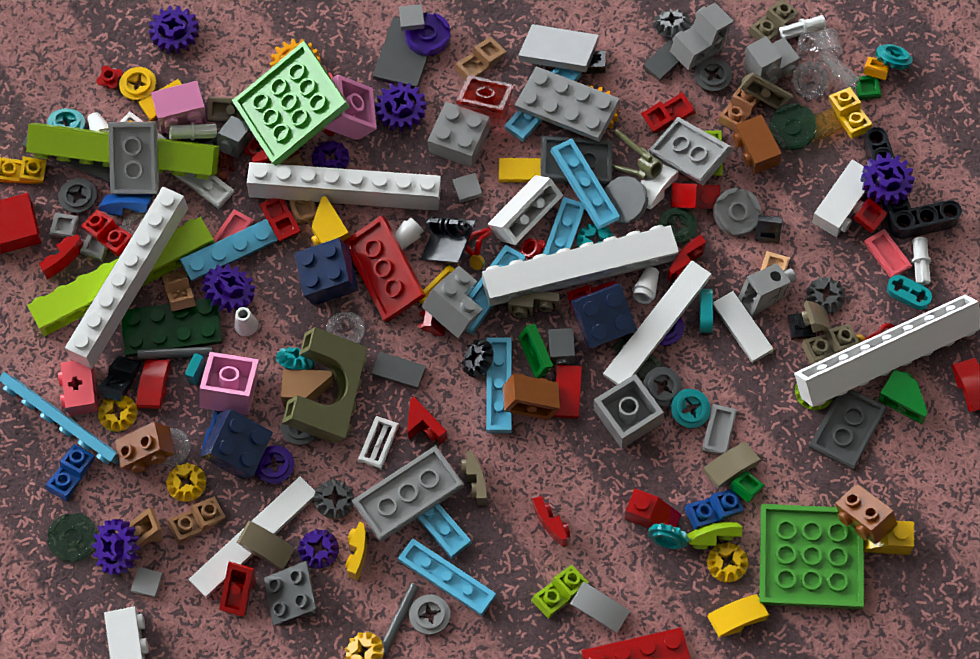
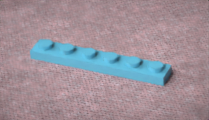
M5 372L1 374L0 382L5 385L3 389L14 397L16 394L23 398L21 402L32 410L35 407L42 412L40 416L49 423L57 422L61 425L59 430L69 437L74 435L79 438L77 443L88 451L92 448L98 452L96 457L107 465L110 462L119 464L117 451L12 375Z

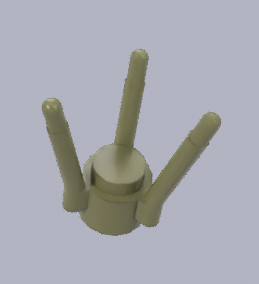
M615 130V133L641 155L638 161L640 171L612 164V169L639 176L644 180L648 176L651 178L657 177L662 171L663 163L652 156L643 146H637L620 130Z

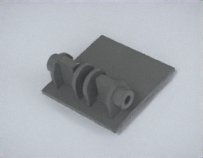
M307 561L264 577L273 626L304 614L307 617L317 615L318 606H316L314 586L311 582V571L308 568Z

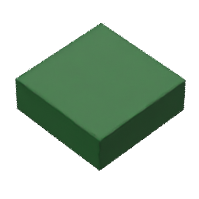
M872 76L854 77L856 95L859 100L881 98L879 78Z
M748 471L741 473L729 486L747 503L753 500L765 487L762 482Z

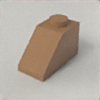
M283 369L281 387L283 405H287V401L297 395L314 401L334 384L333 372L325 370Z

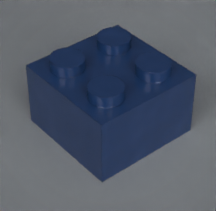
M340 238L295 252L303 295L313 305L359 291L349 247Z
M614 284L570 301L587 347L592 348L637 331L621 284Z
M232 409L226 410L219 414L200 457L238 478L246 479L253 477L273 432Z

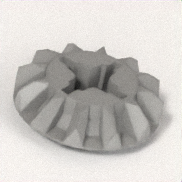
M437 595L421 596L411 605L409 611L410 622L416 631L424 635H436L438 632L445 630L450 621L449 606L444 599ZM426 606H429L432 613L437 612V615L434 616L433 624L429 622L428 618H422L426 615Z

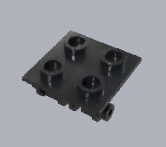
M431 216L428 218L425 225L432 233L420 259L459 263L476 221L465 220L464 218L453 219L451 217L437 218Z

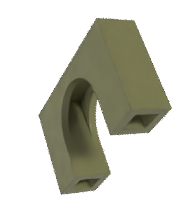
M317 327L307 331L304 334L299 355L318 362L333 372L338 384L337 397L332 405H323L297 395L287 401L282 424L334 443L345 439L351 429L349 424L350 417L356 408V401H354L356 392L359 391L362 379H360L361 372L367 363V356H365L367 347Z

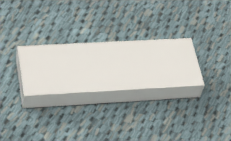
M733 291L713 302V308L752 363L773 352V347Z

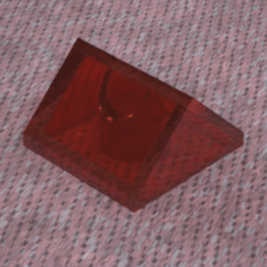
M468 75L456 100V104L489 117L505 120L514 85Z

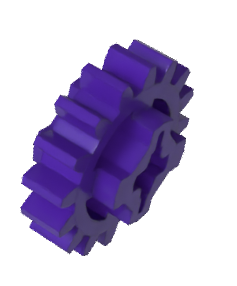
M179 5L176 10L168 6V11L166 12L160 9V16L153 15L154 22H149L151 30L148 32L153 45H158L160 51L166 48L168 54L172 50H176L177 54H180V48H184L187 51L189 50V43L195 45L194 38L199 37L198 29L200 28L195 14H190L188 8L182 11Z
M402 82L398 83V87H394L391 83L389 84L390 90L383 88V96L377 95L375 108L378 120H382L384 127L390 124L392 131L399 127L400 132H403L405 126L412 130L413 123L420 125V118H425L424 110L427 109L426 102H424V94H420L418 87L412 90L411 83H408L406 87L402 85ZM385 108L392 112V115H389Z
M887 153L886 158H882L878 154L876 161L870 158L868 166L864 165L863 174L860 179L861 182H864L862 190H869L867 197L875 196V203L882 199L885 205H888L889 200H892L894 204H898L899 197L905 200L907 193H911L915 177L911 176L913 168L906 169L908 161L899 162V155L891 159L890 153Z
M226 264L224 268L217 265L215 270L209 269L202 282L204 284L202 291L206 292L204 298L212 300L211 306L219 305V311L227 308L228 313H231L234 308L236 311L241 307L248 308L255 295L253 293L255 286L251 285L253 279L245 277L246 271L238 272V266L230 269L229 264Z
M122 519L104 521L105 526L98 527L100 534H94L97 543L92 544V547L96 548L97 552L93 554V557L99 558L96 565L103 566L102 571L109 572L111 575L127 573L128 568L134 567L132 560H138L139 558L135 552L140 550V546L136 545V541L140 538L133 535L136 528L129 527V521H123Z

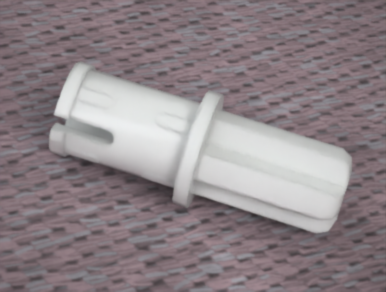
M823 15L806 20L799 19L798 23L780 27L781 39L783 37L789 39L800 35L806 37L810 33L825 30L826 20Z
M191 122L190 125L169 126L170 140L191 139V141H194V138H215L217 136L215 124H194Z
M917 237L912 240L914 254L912 264L915 266L916 282L924 286L930 283L929 264L931 263V258L928 255V239Z

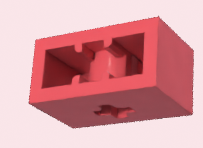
M76 361L62 362V372H58L60 387L63 386L64 394L60 395L62 409H66L69 416L97 412L99 406L94 366L91 369Z

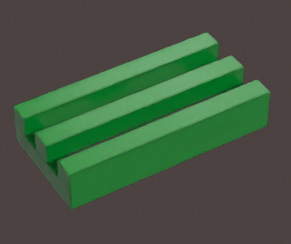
M526 325L518 336V340L535 378L540 379L549 373V369L553 367V364L536 325Z

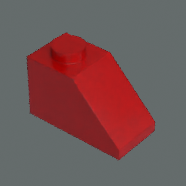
M634 488L625 510V520L646 528L652 527L653 524L660 525V523L672 525L676 528L681 517V513L661 498Z

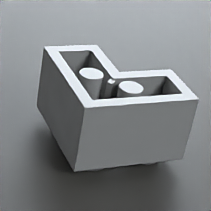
M716 3L700 8L695 14L696 19L691 28L684 32H678L673 38L670 52L687 70L700 64L705 59L716 55L724 46L734 21Z
M765 36L746 47L743 69L747 75L755 73L775 85L778 79L783 76L790 77L796 73L800 58L785 37L771 43L768 37Z
M458 266L431 290L421 307L459 338L472 327L483 310L468 297L478 281Z

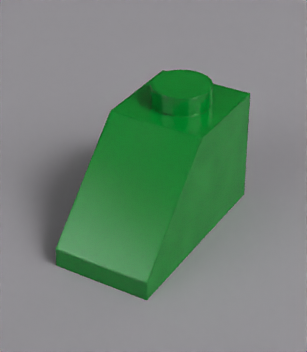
M894 369L881 391L878 401L923 425L928 412L918 382L909 373Z

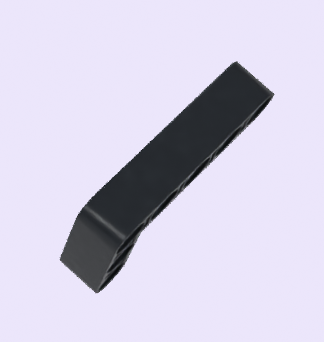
M881 127L870 128L866 133L863 144L867 160L869 161L871 158L876 161L878 154L882 158H886L887 153H890L891 159H894L895 157L886 131ZM870 140H877L880 143H873ZM908 196L905 200L899 197L898 203L900 206H893L891 204L892 200H889L888 205H885L884 200L881 199L883 210L888 213L886 219L890 231L898 239H907L952 229L958 224L962 212L960 204L953 200L911 208ZM944 213H950L954 217H947ZM921 218H927L931 222H924ZM898 223H903L907 225V227H900Z

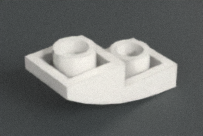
M663 165L662 171L657 177L651 178L648 176L645 180L641 181L647 190L648 209L651 210L664 198L665 189L678 179V170Z

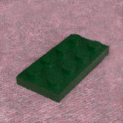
M203 298L195 300L196 306L176 311L171 310L170 304L128 309L121 320L125 357L138 356V350L192 348L222 344L219 306L217 304L211 306L212 300Z

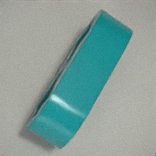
M895 275L888 281L887 292L892 298L917 310H924L930 305L932 293L925 286L902 275ZM898 282L903 284L902 289H899V291L894 290V285H897ZM920 293L925 295L924 300L921 302L916 301V296H919Z
M702 288L699 293L700 333H712L713 331L712 289Z

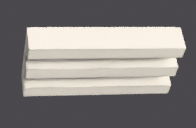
M376 416L359 455L358 462L382 470L398 431L399 423ZM380 423L384 424L370 458H367L366 455ZM388 427H392L387 438V441L384 445V448L382 450V453L380 455V458L378 461H376L375 458L378 454V451L383 442Z

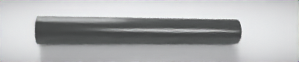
M212 347L138 350V360L193 357L195 353L208 357L209 353L212 352Z
M410 583L383 638L382 643L385 656H387L420 588L416 584Z

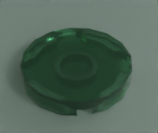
M797 103L786 104L774 113L769 123V130L777 145L781 148L791 151L799 150L809 145L815 138L817 121L809 108Z
M81 513L62 515L52 523L48 530L49 549L55 557L64 562L83 560L95 549L92 547V544L97 543L94 534H98L96 526L89 517Z

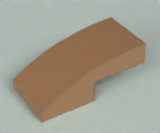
M489 37L476 45L472 54L455 63L454 70L471 84L500 61L506 54V50L492 37Z
M185 270L161 275L172 311L196 306Z

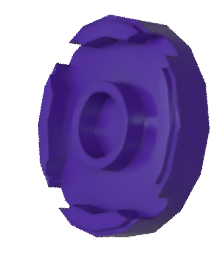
M423 12L425 28L406 30L405 41L409 49L416 54L423 56L436 55L442 52L450 42V25L444 17L437 13L427 14V12Z

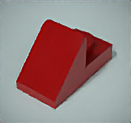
M672 183L671 207L713 209L716 199L720 196V185L704 184L702 186L701 184Z
M413 396L410 399L408 440L425 428L423 432L426 437L432 442L436 440L441 445L448 439L447 431Z
M234 562L228 563L219 610L242 617L246 614L250 591L257 582L254 568Z

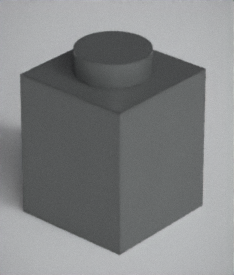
M231 116L218 132L217 146H220L219 151L238 158L252 140V131L245 121Z
M573 328L548 330L549 352L552 364L556 365V367L557 365L575 364Z

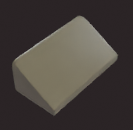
M755 73L744 76L740 86L741 90L779 111L793 97L792 94Z
M208 97L207 120L228 121L231 116L245 121L232 102L234 97Z

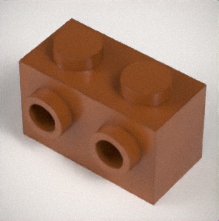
M762 114L735 124V132L732 135L734 144L737 148H741L744 164L747 168H751L753 174L780 165L782 153Z
M512 374L503 385L504 411L550 420L560 409L558 383L544 378L528 377L524 374Z
M153 422L115 440L120 468L130 470L132 473H141L146 470V467L166 461V458L175 454L170 427L157 422Z
M856 484L835 503L838 519L845 526L850 525L862 539H869L875 545L897 526L894 511L859 484Z

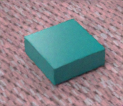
M195 353L185 372L188 383L197 385L206 366L202 355Z

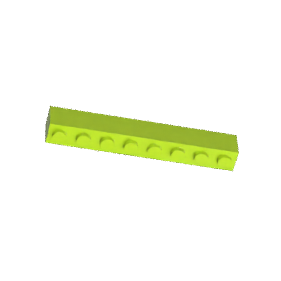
M30 123L28 124L26 152L34 153L33 157L47 159L48 155L57 156L56 160L70 162L71 158L80 159L79 163L94 164V161L103 162L102 166L110 167L109 132ZM158 138L159 173H163V170H170L172 175L186 176V173H193L195 178L209 179V176L217 174L220 146Z
M201 217L190 219L183 226L175 230L142 286L162 277L161 275L168 274L181 267L180 259L215 243ZM118 259L100 265L97 270L89 274L80 275L75 281L67 285H61L54 292L46 296L37 297L32 303L27 305L43 337L84 317Z

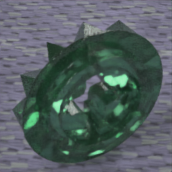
M684 208L668 209L661 215L658 225H663L664 227L675 225L677 218H680L679 222H681L680 224L684 228H680L678 233H676L675 227L671 226L676 244L678 242L686 243L691 237H694L697 230L695 216Z

